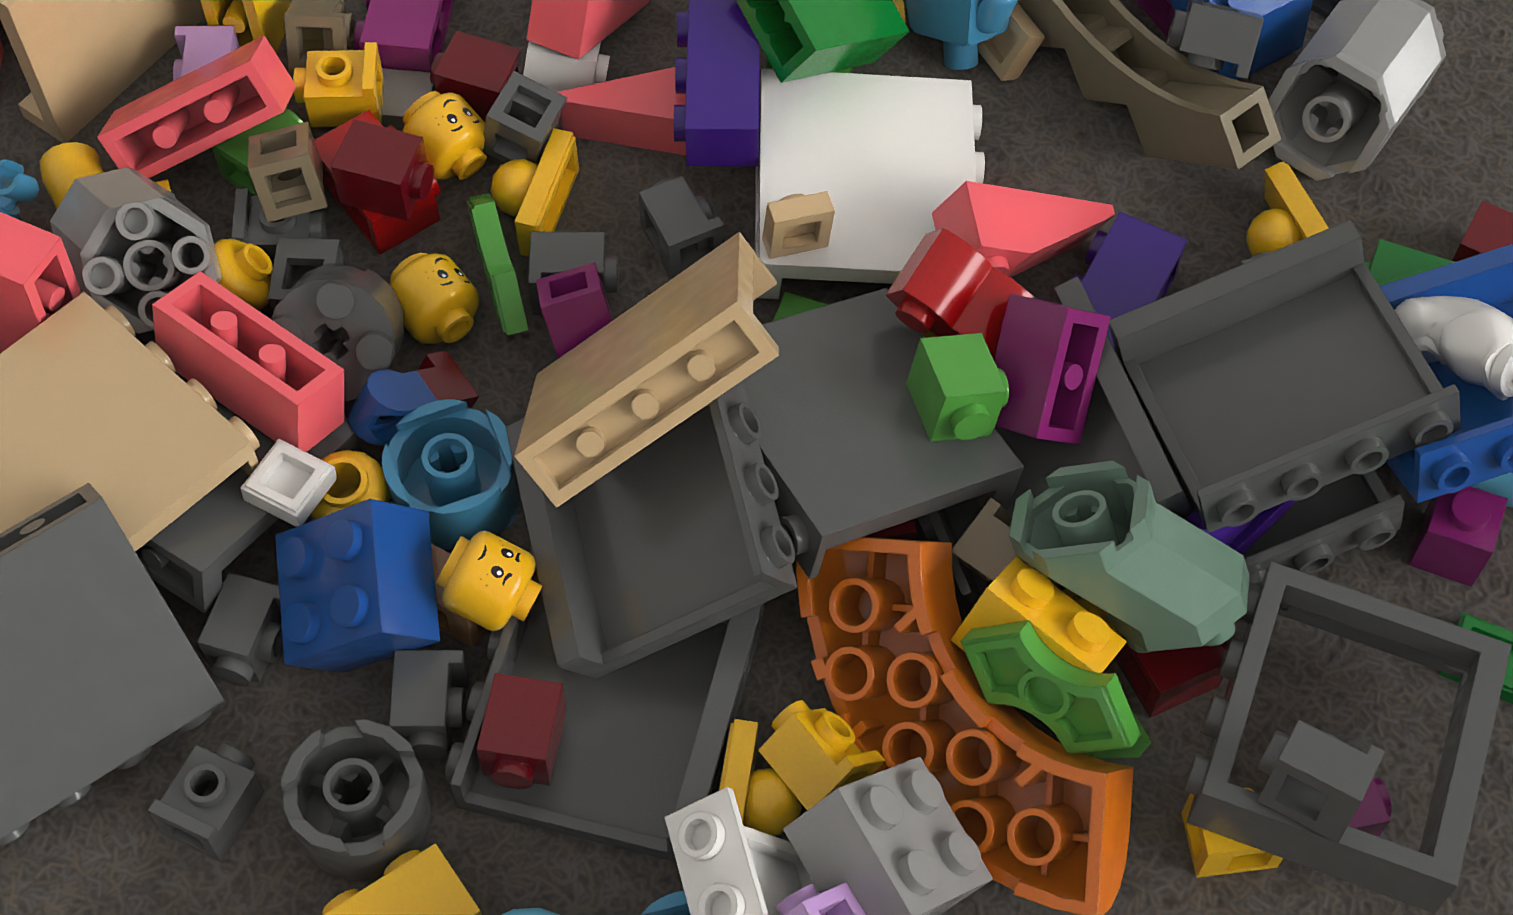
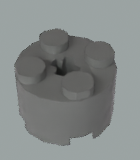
M327 263L306 272L275 307L271 320L345 370L344 402H349L358 397L371 373L392 367L404 338V310L394 289L376 272L369 269L362 271L352 266H336L337 263ZM343 327L347 331L348 336L344 341L340 338L335 339L328 333L327 329L337 330Z
M366 719L354 720L356 724L354 726L338 727L325 734L322 733L321 729L311 733L292 752L281 777V788L283 791V809L305 856L324 873L350 881L363 880L371 883L383 877L387 866L397 857L406 852L418 850L422 846L431 824L432 806L431 796L423 771L410 743L390 726ZM350 801L357 803L353 805H347Z

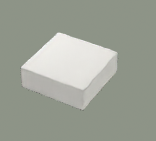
M278 439L240 489L245 501L297 527L303 525L336 481L337 476L333 465Z

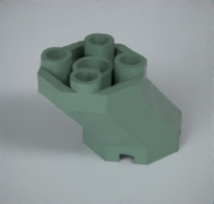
M1113 460L1060 467L1045 478L1049 487L1046 491L1034 498L1031 489H1029L1015 500L1009 538L1016 556L1050 579L1106 611L1108 619L1115 625L1117 632L1125 636L1128 646L1138 653L1202 647L1204 645H1220L1234 635V622L1247 613L1250 575L1244 555L1156 503L1150 482L1137 475L1136 482L1128 478L1125 467Z

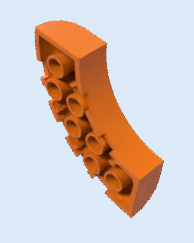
M864 536L826 549L819 574L811 579L808 578L796 560L801 618H807L816 659L811 661V665L817 681H824L837 715L853 730L856 746L862 753L877 750L885 759L873 774L921 757L929 772L939 781L944 797L964 831L976 843L981 859L994 881L1014 891L1013 894L1052 909L1078 915H1104L1115 901L1126 866L1134 767L1106 762L1082 753H1067L1061 743L1036 728L1017 712L1013 706L991 704L986 701L965 651L951 641V638L962 624L955 596L952 571V543Z

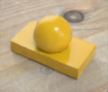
M553 128L539 164L526 159H514L502 164L493 175L490 190L492 198L502 212L516 217L515 227L520 255L530 257L531 232H554L579 172L576 138L573 132Z
M1282 161L1265 169L1264 199L1271 209L1257 215L1247 230L1246 243L1252 256L1264 252H1274L1329 229L1288 163L1286 164Z
M734 719V723L730 724L719 791L726 787L733 789L743 826L772 836L780 835L784 832L783 828L799 817L803 806L773 768L757 769L754 771L758 750V722Z

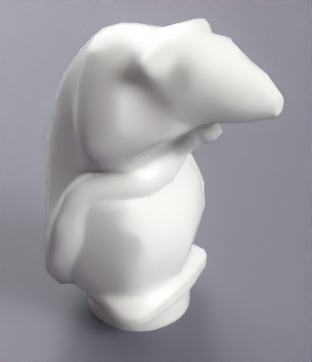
M1453 296L1410 298L1394 309L1427 363L1439 361L1442 365H1447L1466 383L1486 387L1500 400L1513 397V318L1482 301Z

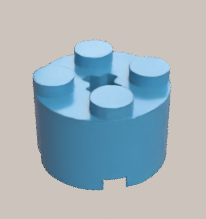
M445 399L421 405L399 421L396 425L397 432L392 437L389 445L385 444L382 453L383 473L393 504L428 511L432 544L443 550H453L460 536L471 540L475 534L481 531H488L497 535L513 523L517 514L516 509L519 503L520 491L506 426L498 416L487 409L486 413L469 408L465 401Z

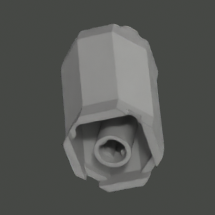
M1422 0L1339 1L1295 62L1285 70L1268 100L1281 136V140L1273 145L1276 157L1316 181L1332 178L1334 175L1344 172L1353 173L1365 170L1376 158L1416 100L1422 96L1446 57L1443 44L1444 32L1441 23L1437 20L1434 7Z
M125 167L75 179L50 220L53 234L62 238L79 287L103 309L110 305L116 307L138 334L154 331L152 304L201 271L217 283H220L222 279L210 226L175 198V194L133 168Z

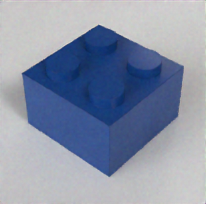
M368 499L275 535L285 665L334 672H348L394 657L395 650H415L440 641L428 511Z

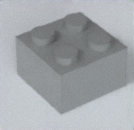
M921 757L837 788L783 828L819 893L847 882L866 915H941L993 880L981 859L976 843L964 831L946 801L939 781L929 772Z

